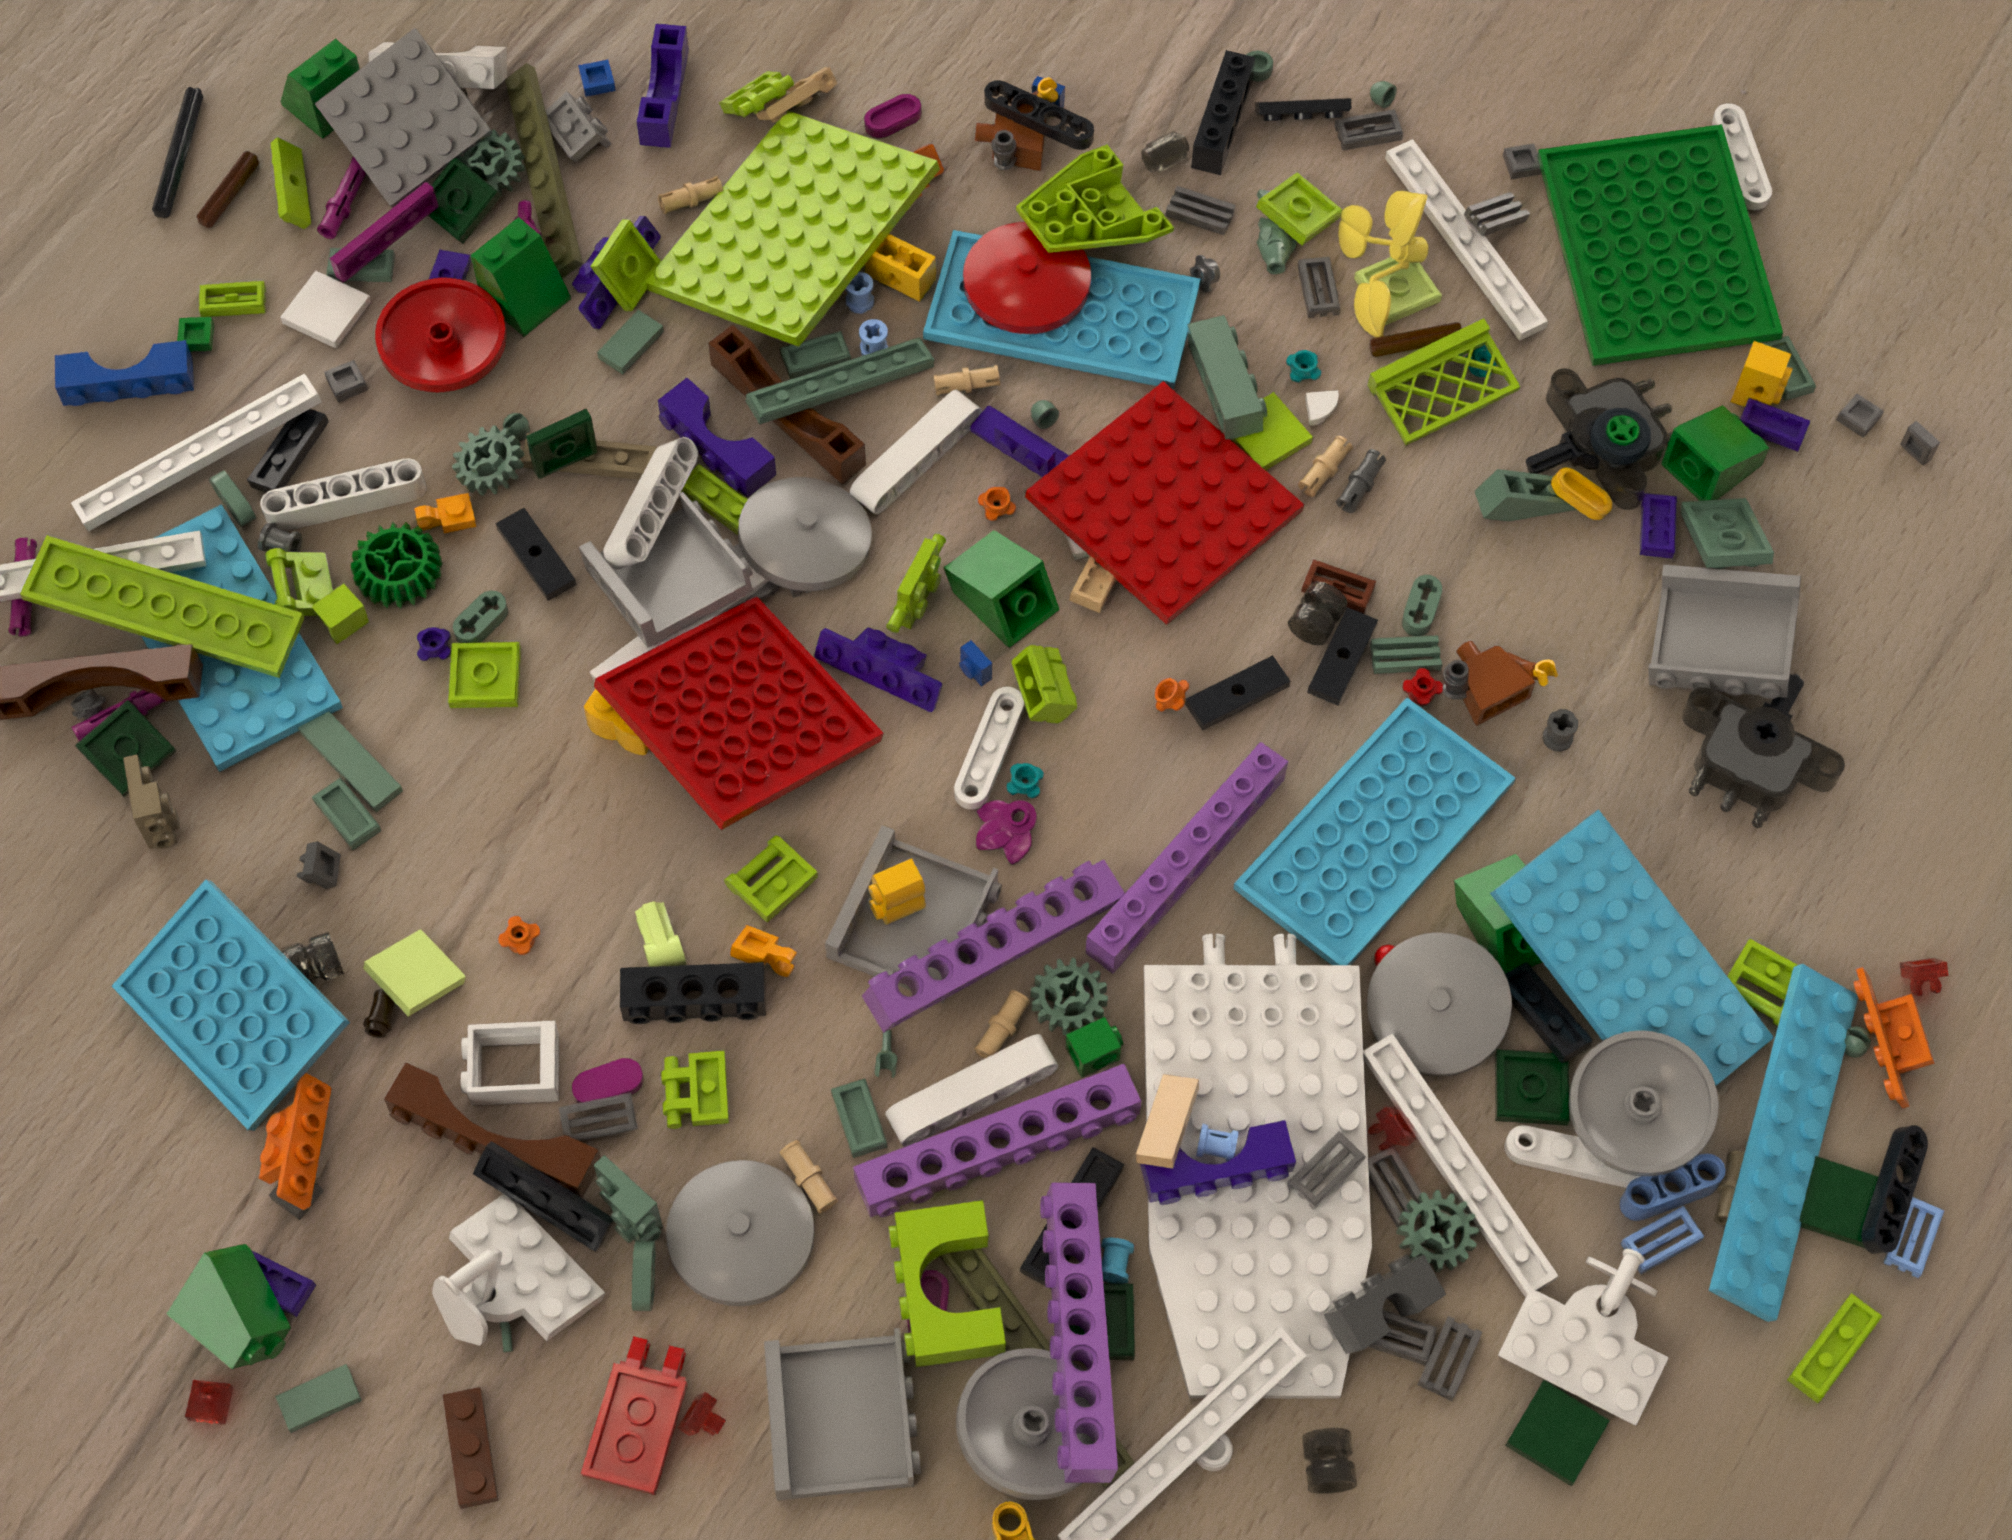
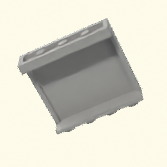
M684 492L679 493L683 508L668 516L644 561L617 570L611 568L604 558V551L599 553L591 541L579 547L588 573L647 648L753 591L749 578L753 575V572L744 557L741 559L737 557L735 548L728 538L724 540L721 538L719 529L712 519L707 521L697 501L691 502Z
M1664 565L1652 660L1648 667L1649 685H1656L1663 689H1671L1673 687L1688 688L1696 692L1720 691L1730 695L1753 694L1769 699L1777 697L1787 698L1800 598L1801 576Z
M882 825L825 942L826 958L872 976H876L884 971H887L889 975L899 971L898 965L909 957L917 955L921 959L930 954L927 949L943 939L950 943L958 939L957 933L968 925L976 923L977 927H980L987 922L986 917L988 914L985 911L989 903H996L1002 888V884L998 883V869L993 868L990 875L984 874L895 840V830ZM912 858L924 881L926 907L885 925L883 919L877 920L869 904V901L872 900L868 890V886L872 885L871 877L878 872ZM958 951L959 959L964 963H968L970 957L966 953ZM929 967V975L935 980H941L940 972L935 968ZM901 983L898 984V986H900V987H903V988H905V989L911 990V989H910L907 985H905V984H901Z
M900 1328L894 1329V1336L780 1347L779 1340L764 1341L774 1483L777 1501L914 1487L913 1475L921 1474L919 1450L911 1451L910 1437L917 1436L915 1413L908 1414L906 1400L914 1399L912 1376L904 1377L903 1363H909L910 1356H907L905 1340H901Z

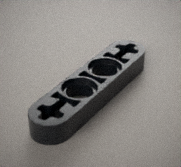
M994 80L989 82L984 89L985 106L992 112L1076 150L1087 149L1094 141V125L1082 116L1005 81ZM999 94H1002V95H1003V96H999L997 99H996V98H993V96H994V97H997ZM1022 104H1028L1034 110L1030 113H1021L1017 108ZM1048 117H1057L1061 123L1056 126H1050L1044 120ZM1081 131H1082V132H1085V134L1082 133V134H1080V136H1076V135H1075V134H1079Z
M1917 1125L1899 1127L1894 1130L1861 1232L1862 1243L1867 1251L1872 1254L1892 1252L1898 1245L1928 1148L1927 1136L1923 1129ZM1898 1165L1903 1171L1902 1183L1897 1177L1896 1168ZM1888 1196L1893 1202L1892 1214L1887 1208L1886 1200Z

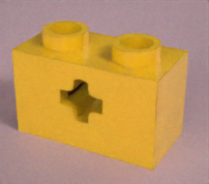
M888 234L865 263V273L869 274L873 279L920 302L936 280V257Z
M1754 341L1730 402L1745 407L1748 399L1751 398L1770 406L1772 403L1779 405L1793 368L1787 367L1791 354Z

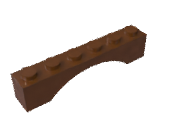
M733 324L708 343L711 365L744 396L747 393L783 382L763 358L755 344ZM812 408L772 420L841 484L866 466L865 444L842 423L834 422Z
M189 644L0 666V720L32 717L66 696L83 690L106 686L139 688L153 693L165 701L199 698L203 663L193 645Z
M406 1062L384 1098L390 1112L389 1115L397 1122L404 1125H409L410 1122L422 1127L421 1130L428 1136L438 1140L443 1136L453 1141V1145L467 1154H473L474 1151L482 1154L486 1145L492 1141L581 1198H583L596 1175L594 1164L601 1158L598 1149L567 1135L551 1139L522 1140L489 1132L471 1122L455 1108L445 1094L437 1076Z

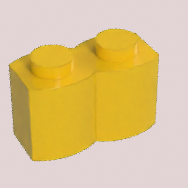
M595 689L583 706L590 730L604 739L617 740L625 750L631 753L646 755L649 748Z
M912 858L872 875V885L868 886L872 898L869 904L877 920L883 919L885 925L926 907L924 881Z

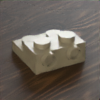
M138 755L124 757L133 819L149 849H165L173 846L174 843H177L175 830L180 829L181 826L177 810L172 808L169 794H162L157 781L153 782L150 767H143Z

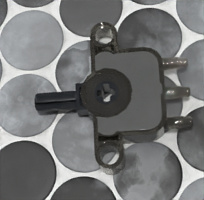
M1566 368L1558 369L1551 376L1546 393V401L1567 432L1562 434L1558 445L1528 457L1525 461L1529 473L1540 474L1568 461L1571 462L1573 467L1579 465L1588 470H1596V477L1614 504L1623 510L1635 509L1640 505L1647 487L1648 479L1644 472L1653 469L1659 464L1671 438L1672 432L1667 433L1659 419L1671 413L1672 406L1666 403L1651 408L1642 394L1655 387L1653 379L1642 380L1633 384L1624 378H1613L1587 389L1575 371ZM1628 408L1638 412L1647 420L1651 429V442L1645 455L1636 462L1626 465L1612 464L1603 460L1594 451L1591 444L1592 426L1597 417L1606 410Z
M1790 674L1787 698H1773L1770 704L1765 702L1762 707H1755L1753 709L1706 687H1698L1689 694L1682 711V720L1688 727L1706 736L1694 762L1696 775L1689 789V793L1692 796H1698L1708 783L1726 792L1720 805L1722 811L1729 812L1738 799L1756 807L1757 810L1754 814L1752 825L1756 828H1761L1772 811L1781 809L1787 803L1797 782L1819 792H1828L1835 787L1845 767L1841 754L1794 731L1793 724L1791 723L1793 715L1789 714L1804 686V681L1800 679L1799 675ZM1695 706H1700L1706 711L1698 710ZM1820 768L1827 769L1831 774L1823 772Z

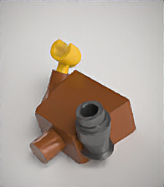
M1050 77L1044 78L1038 84V91L1032 94L1051 103L1055 102L1058 99V92L1055 90L1057 84ZM1022 104L1017 110L1021 113H1030L1034 108L1028 104ZM997 113L995 124H976L975 141L992 144V159L998 169L1009 170L1013 166L1041 171L1045 135Z
M1468 641L1462 644L1456 651L1461 660L1452 661L1443 671L1445 681L1443 693L1453 700L1463 699L1473 722L1478 726L1530 699L1535 685L1534 680H1538L1541 686H1546L1549 683L1547 676H1554L1556 678L1558 673L1552 660H1542L1538 663L1531 662L1510 652H1505L1500 646H1494L1481 653L1473 641Z

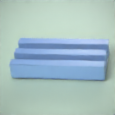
M1912 1197L1898 1245L1894 1251L1887 1252L1883 1263L1889 1266L1894 1264L1898 1266V1270L1903 1272L1908 1270L1912 1272V1276L1919 1278L1925 1267L1944 1210ZM1913 1207L1919 1210L1902 1257L1896 1254ZM1926 1213H1929L1933 1216L1917 1261L1913 1263L1909 1260Z
M1682 1206L1624 1238L1620 1244L1624 1250L1632 1249L1644 1256L1690 1230L1692 1235L1640 1264L1637 1270L1640 1274H1643L1702 1241L1704 1235L1685 1207ZM1680 1218L1684 1221V1224L1639 1249L1636 1247L1635 1244Z

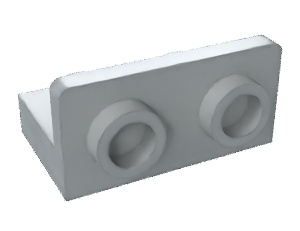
M566 91L546 110L551 133L568 157L577 162L598 142L606 148L611 145V142L605 135L608 130L598 118L595 117L593 119L590 115L593 109L581 96L576 99Z

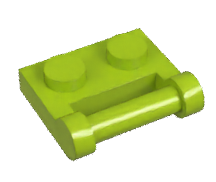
M281 548L268 550L265 553L267 565L272 570L277 596L275 605L301 612L304 616H317L312 609V605L333 591L325 552H285ZM285 568H291L297 600L290 595Z
M774 835L767 841L768 846L736 874L731 873L724 879V883L729 890L745 901L767 923L818 878V872L778 835ZM777 856L783 858L751 887L746 884Z
M1749 938L1727 977L1750 1007L1774 1019L1772 1023L1778 1026L1783 1005L1780 1007L1736 982L1739 977H1742L1785 1002L1793 967L1797 966V964Z

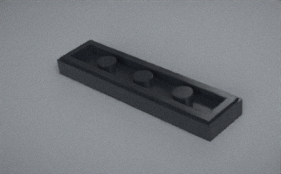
M492 1141L486 1145L473 1172V1175L595 1252L601 1247L614 1221L607 1213Z
M1092 1147L1071 1183H1095L1097 1210L1099 1211L1122 1173L1124 1164ZM1062 1221L1065 1227L1076 1229L1072 1222ZM1047 1224L1020 1267L1021 1273L1046 1286L1045 1269L1047 1265H1050L1049 1253L1043 1252L1044 1230H1047ZM1064 1255V1257L1069 1262L1072 1255Z

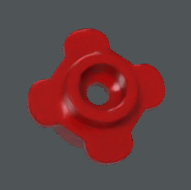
M1424 668L1418 669L1416 675L1411 680H1405L1402 686L1403 691L1408 693L1410 699L1421 706L1428 705L1434 699L1435 694L1439 695L1443 692L1442 682L1435 681L1430 676L1429 670ZM1420 685H1425L1426 689L1420 688Z

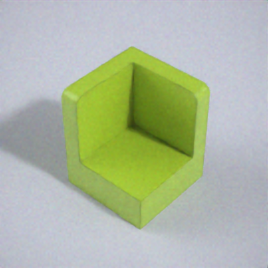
M344 583L312 605L314 613L328 627L331 638L336 644H339L369 623L364 605Z

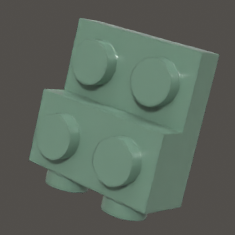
M603 1155L594 1164L597 1175L595 1182L602 1190L599 1195L612 1208L611 1218L617 1224L614 1227L616 1232L628 1243H631L633 1240L656 1242L663 1228L657 1203Z

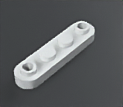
M1722 104L1715 110L1712 125L1722 124L1747 209H1763L1769 203L1772 188L1746 115L1735 104Z
M999 688L992 694L954 785L955 799L963 808L977 809L982 807L988 800L1024 712L1022 694L1015 688ZM1005 705H1009L1013 709L1010 711H1004L1002 707ZM968 791H975L977 795L969 797L966 793Z
M1521 1125L1513 1128L1505 1140L1504 1149L1506 1155L1517 1164L1627 1188L1632 1180L1641 1177L1625 1174L1608 1167L1595 1158L1583 1145L1579 1137ZM1525 1138L1529 1140L1531 1146H1522L1519 1143V1139Z

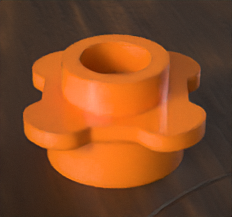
M992 487L978 497V503L984 507L986 511L985 517L990 521H996L999 516L1005 514L1012 515L1016 511V505L1010 501L1009 491L1004 487Z
M1172 678L1161 681L1155 690L1157 710L1160 712L1166 709L1180 710L1185 704V692L1189 689V683L1186 680L1177 682Z
M513 916L508 920L509 926L506 931L499 935V944L502 947H509L511 951L520 955L528 954L535 943V938L540 935V928L537 924H528L523 922L521 917ZM518 933L523 934L521 938H517L516 935Z

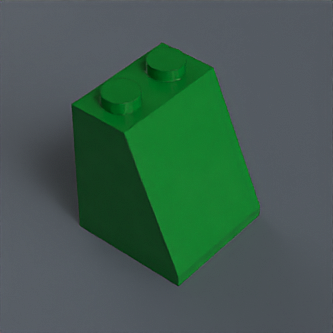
M335 38L288 74L280 100L281 105L320 138H325L334 129L315 103L360 70L357 56Z
M519 217L470 255L477 285L496 300L502 310L504 320L523 337L571 300V296L541 235Z
M1722 405L1674 428L1661 465L1699 501L1718 500L1763 465L1769 447L1759 435L1749 430L1736 414L1731 413Z
M995 530L943 567L952 592L1009 648L1060 610L1043 560Z
M1516 854L1454 880L1456 905L1478 944L1488 949V952L1501 966L1504 974L1525 962L1531 967L1542 963L1490 894L1525 866Z
M246 1244L204 1252L166 1313L231 1369L253 1365L267 1359H274L285 1347L286 1342L284 1339L291 1329L251 1248Z

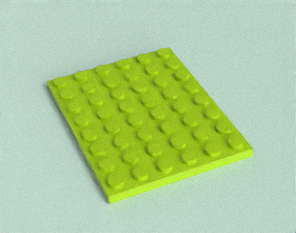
M787 111V114L776 122L723 186V191L717 193L645 280L644 283L648 286L647 290L799 347L940 170L938 161Z

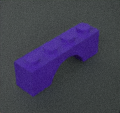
M655 24L651 45L649 87L646 97H641L637 117L640 145L671 148L689 53L686 26Z
M685 378L658 399L660 412L658 417L662 425L669 431L673 429L680 438L687 437L691 439L696 445L698 453L702 456L704 463L711 470L719 471L724 476L726 483L734 490H739L748 498L777 475L775 457L753 437L740 441H729L715 436L708 430L706 424L711 416L709 397L688 378Z
M1282 1120L1250 1127L1245 1146L1241 1152L1233 1159L1221 1164L1198 1162L1189 1157L1180 1147L1173 1168L1140 1164L1149 1202L1159 1201L1160 1205H1168L1180 1201L1181 1196L1195 1193L1196 1197H1205L1215 1194L1217 1188L1231 1185L1232 1189H1242L1251 1186L1253 1180L1267 1178L1269 1182L1285 1179L1289 1177L1290 1172H1293L1296 1159L1286 1121Z

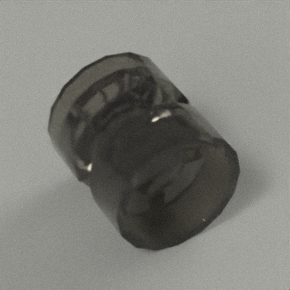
M1312 582L1301 598V604L1295 608L1289 618L1288 627L1302 641L1311 645H1324L1333 632L1335 623L1340 620L1347 608L1348 601L1332 585L1325 582Z
M328 931L309 938L308 945L304 946L298 942L280 949L313 985H316L317 978L321 977L327 981L345 974Z
M1325 1428L1302 1435L1304 1459L1310 1462V1465L1305 1469L1309 1492L1332 1494L1345 1492L1357 1487L1355 1463L1348 1459L1353 1454L1351 1431L1343 1428Z

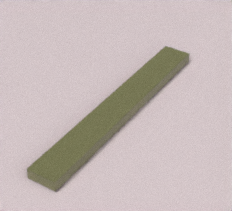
M981 1248L951 1252L940 1256L977 1310L1000 1307L1006 1351L1023 1348L1050 1351V1343ZM1116 1435L1118 1470L1110 1483H1101L1105 1490L1135 1463Z

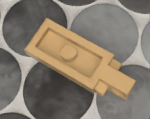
M824 67L810 77L799 80L793 87L786 90V95L778 100L774 98L766 103L764 109L756 114L758 119L771 120L772 123L777 122L787 114L788 109L795 105L796 107H801L812 101V95L817 91L828 93L838 84L830 67Z

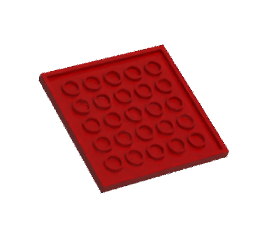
M1164 381L1029 487L1025 493V498L1090 557L1092 556L1100 566L1115 576L1114 578L1166 625L1303 511L1305 505L1230 439L1225 440L1224 434Z
M757 596L595 678L594 683L595 689L721 830L881 742L884 734Z

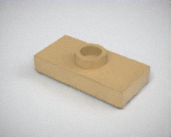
M1091 556L1070 594L1069 601L1100 613L1117 580L1114 578L1115 576L1106 571Z

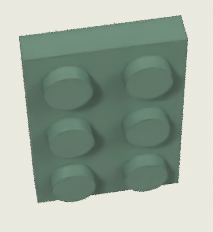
M1746 498L1682 502L1680 514L1706 568L1723 569L1731 566L1755 567L1763 564H1773L1774 551Z

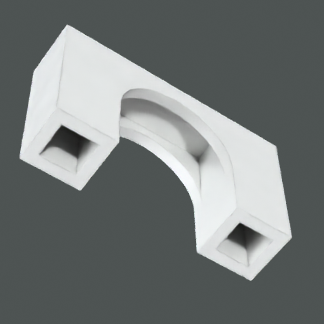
M383 42L369 52V62L394 43ZM475 46L466 52L435 53L460 88L495 89L507 78L506 47Z

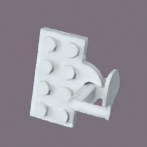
M505 1194L450 1231L449 1239L470 1262L449 1278L445 1276L438 1277L434 1281L432 1290L435 1302L451 1335L455 1339L476 1345H481L486 1341L488 1333L486 1320L494 1323L509 1322L520 1316H523L548 1341L600 1303L605 1295V1292L519 1203Z
M1625 1249L1623 1250L1624 1257L1618 1270L1592 1257H1588L1586 1263L1610 1276L1607 1285L1586 1286L1575 1292L1565 1305L1530 1288L1498 1356L1636 1426L1669 1357L1634 1340L1638 1326L1636 1311L1625 1294L1629 1286L1653 1297L1656 1296L1658 1291L1633 1278L1639 1265L1644 1263L1645 1259L1637 1251ZM1601 1296L1599 1301V1306L1601 1310L1599 1313L1596 1307V1303L1599 1297ZM1618 1308L1617 1312L1613 1316L1606 1317L1611 1313V1311Z

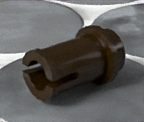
M383 989L375 991L369 1017H366L363 1022L364 1027H366V1034L376 1038L385 1037L392 1028L390 1018L395 1002Z

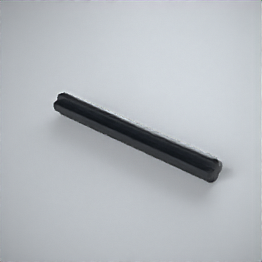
M188 87L185 90L152 206V211L158 218H168L171 214L203 100L200 88Z

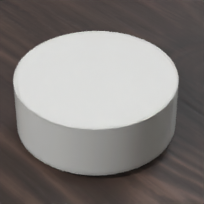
M1223 1434L1196 1460L1202 1468L1209 1471H1218L1228 1465L1233 1453L1232 1443L1228 1436Z

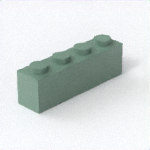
M1225 315L1187 324L1188 347L1225 440L1262 432L1263 417H1267V407L1264 399L1258 398L1256 394L1258 388L1254 374H1248L1247 357L1244 350L1239 351L1237 347L1238 336L1235 327H1229Z

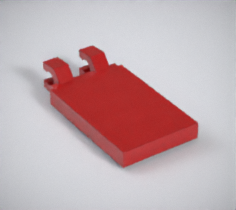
M633 1336L626 1362L620 1361V1364H613L580 1474L583 1477L656 1495L688 1383L685 1381L686 1377L680 1376L687 1354L684 1352V1349L669 1345L662 1371L644 1367L651 1345L647 1339Z

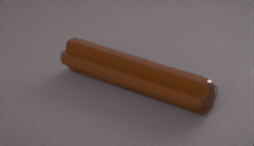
M249 151L243 152L197 214L196 218L200 225L207 228L213 227L258 166V157L254 153Z
M1459 322L1376 337L1370 339L1369 349L1373 357L1420 349L1462 329Z

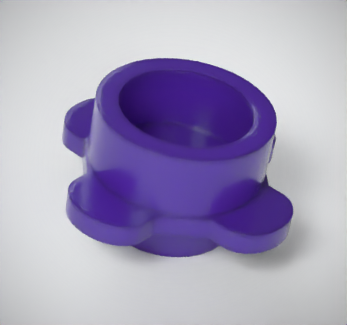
M436 627L420 631L417 635L420 649L417 651L418 658L422 661L437 657L442 660L447 659L451 655V650L448 647V640L451 638L450 632ZM437 643L435 647L431 646V644Z

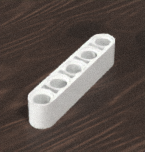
M958 390L951 391L854 481L850 488V494L872 513L880 514L970 431L971 424L982 413V408Z
M682 437L661 445L655 450L605 544L604 558L611 568L619 570L644 561L647 558L679 493H681L697 462L698 450L691 439Z
M407 458L274 489L262 496L260 506L267 523L275 524L280 530L289 531L415 501L425 494L426 483L420 464L414 459Z
M1040 1034L1032 1035L897 1102L886 1111L885 1115L901 1144L909 1146L1047 1078L1058 1069V1064Z

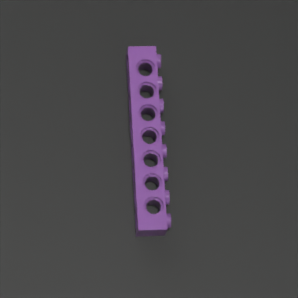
M1260 742L1087 935L1086 954L1113 974L1285 780L1288 761Z
M1103 859L1094 865L1090 861L1081 864L1072 871L1074 876L1065 881L1062 876L1055 878L1044 886L1046 891L1036 896L1032 891L1015 902L1017 907L1009 911L1002 907L987 916L988 922L982 926L977 927L976 923H972L957 933L958 939L950 943L943 939L928 948L927 950L930 954L919 959L917 955H913L898 965L899 971L891 975L884 971L868 981L870 987L863 993L862 997L883 1033L1113 907L1125 893L1105 860ZM1074 889H1078L1084 894L1085 901L1075 896ZM1045 904L1053 906L1057 916L1050 915L1046 911ZM1016 920L1025 922L1029 932L1020 930ZM987 936L995 937L1000 944V948L991 946ZM958 951L966 953L970 957L971 964L963 963L958 957ZM928 968L937 969L941 974V980L933 979L929 975ZM898 984L907 985L911 989L912 996H904L899 991Z
M1121 1064L853 1166L854 1179L870 1218L876 1215L886 1217L894 1214L900 1209V1206L914 1202V1204L926 1202L934 1196V1193L946 1188L949 1191L962 1188L972 1178L980 1175L983 1178L991 1177L999 1173L1002 1167L1014 1162L1017 1165L1025 1164L1033 1160L1036 1154L1049 1149L1051 1152L1061 1150L1068 1146L1071 1140L1082 1136L1084 1139L1095 1137L1103 1131V1128L1110 1125H1126L1137 1118L1136 1115L1140 1114L1141 1099L1125 1064ZM1095 1100H1103L1109 1104V1107L1104 1110H1098L1091 1103ZM1061 1113H1071L1076 1119L1065 1123L1058 1119V1115ZM1035 1125L1041 1128L1042 1132L1031 1136L1025 1133L1024 1129ZM996 1138H1002L1009 1144L1005 1148L998 1149L994 1148L990 1142ZM962 1151H969L975 1157L971 1161L963 1162L957 1159L956 1155ZM928 1164H935L941 1168L934 1175H929L922 1171L923 1167ZM894 1177H901L907 1181L900 1188H894L888 1184L889 1180Z
M1051 1183L1046 1196L1041 1197L1040 1214L1041 1218L1047 1219V1230H1044L1043 1252L1049 1253L1050 1265H1047L1045 1269L1046 1288H1051L1052 1300L1048 1302L1047 1317L1049 1323H1054L1055 1336H1051L1050 1356L1051 1359H1056L1057 1372L1053 1373L1052 1389L1054 1395H1059L1060 1408H1057L1055 1412L1056 1432H1061L1062 1445H1059L1057 1453L1058 1468L1064 1469L1065 1483H1110L1118 1470L1096 1185L1095 1183ZM1062 1221L1072 1222L1076 1229L1065 1227ZM1064 1255L1074 1256L1079 1263L1072 1264L1068 1262ZM1066 1290L1077 1291L1082 1299L1070 1297ZM1069 1325L1079 1326L1085 1334L1078 1335L1073 1333ZM1071 1361L1084 1363L1087 1370L1080 1371L1076 1369ZM1074 1397L1085 1398L1089 1402L1090 1407L1079 1406L1075 1402ZM1084 1433L1092 1439L1093 1444L1087 1445L1082 1443L1077 1438V1434Z

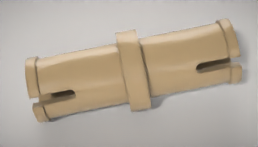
M718 176L695 184L691 182L684 183L682 188L658 194L659 206L664 214L686 206L693 208L698 206V202L714 198L717 193L723 191V187Z
M997 365L969 370L966 367L962 368L961 372L933 375L937 396L950 393L953 390L965 391L968 394L972 393V389L1001 386Z
M1336 436L1326 451L1313 460V467L1298 483L1300 490L1307 486L1303 493L1314 497L1326 480L1335 476L1338 472V465L1353 449L1350 442L1345 447L1343 446L1347 441L1346 438Z
M1011 990L997 1015L991 1016L988 1021L990 1024L979 1044L974 1048L980 1057L985 1059L999 1052L1006 1039L1014 1035L1016 1023L1030 1004V1000L1025 995Z
M795 1140L781 1149L779 1153L795 1175V1183L798 1187L805 1190L817 1208L818 1213L826 1212L838 1202V1199L833 1195L821 1176L823 1174L822 1169L819 1165L813 1164L802 1148L800 1141Z

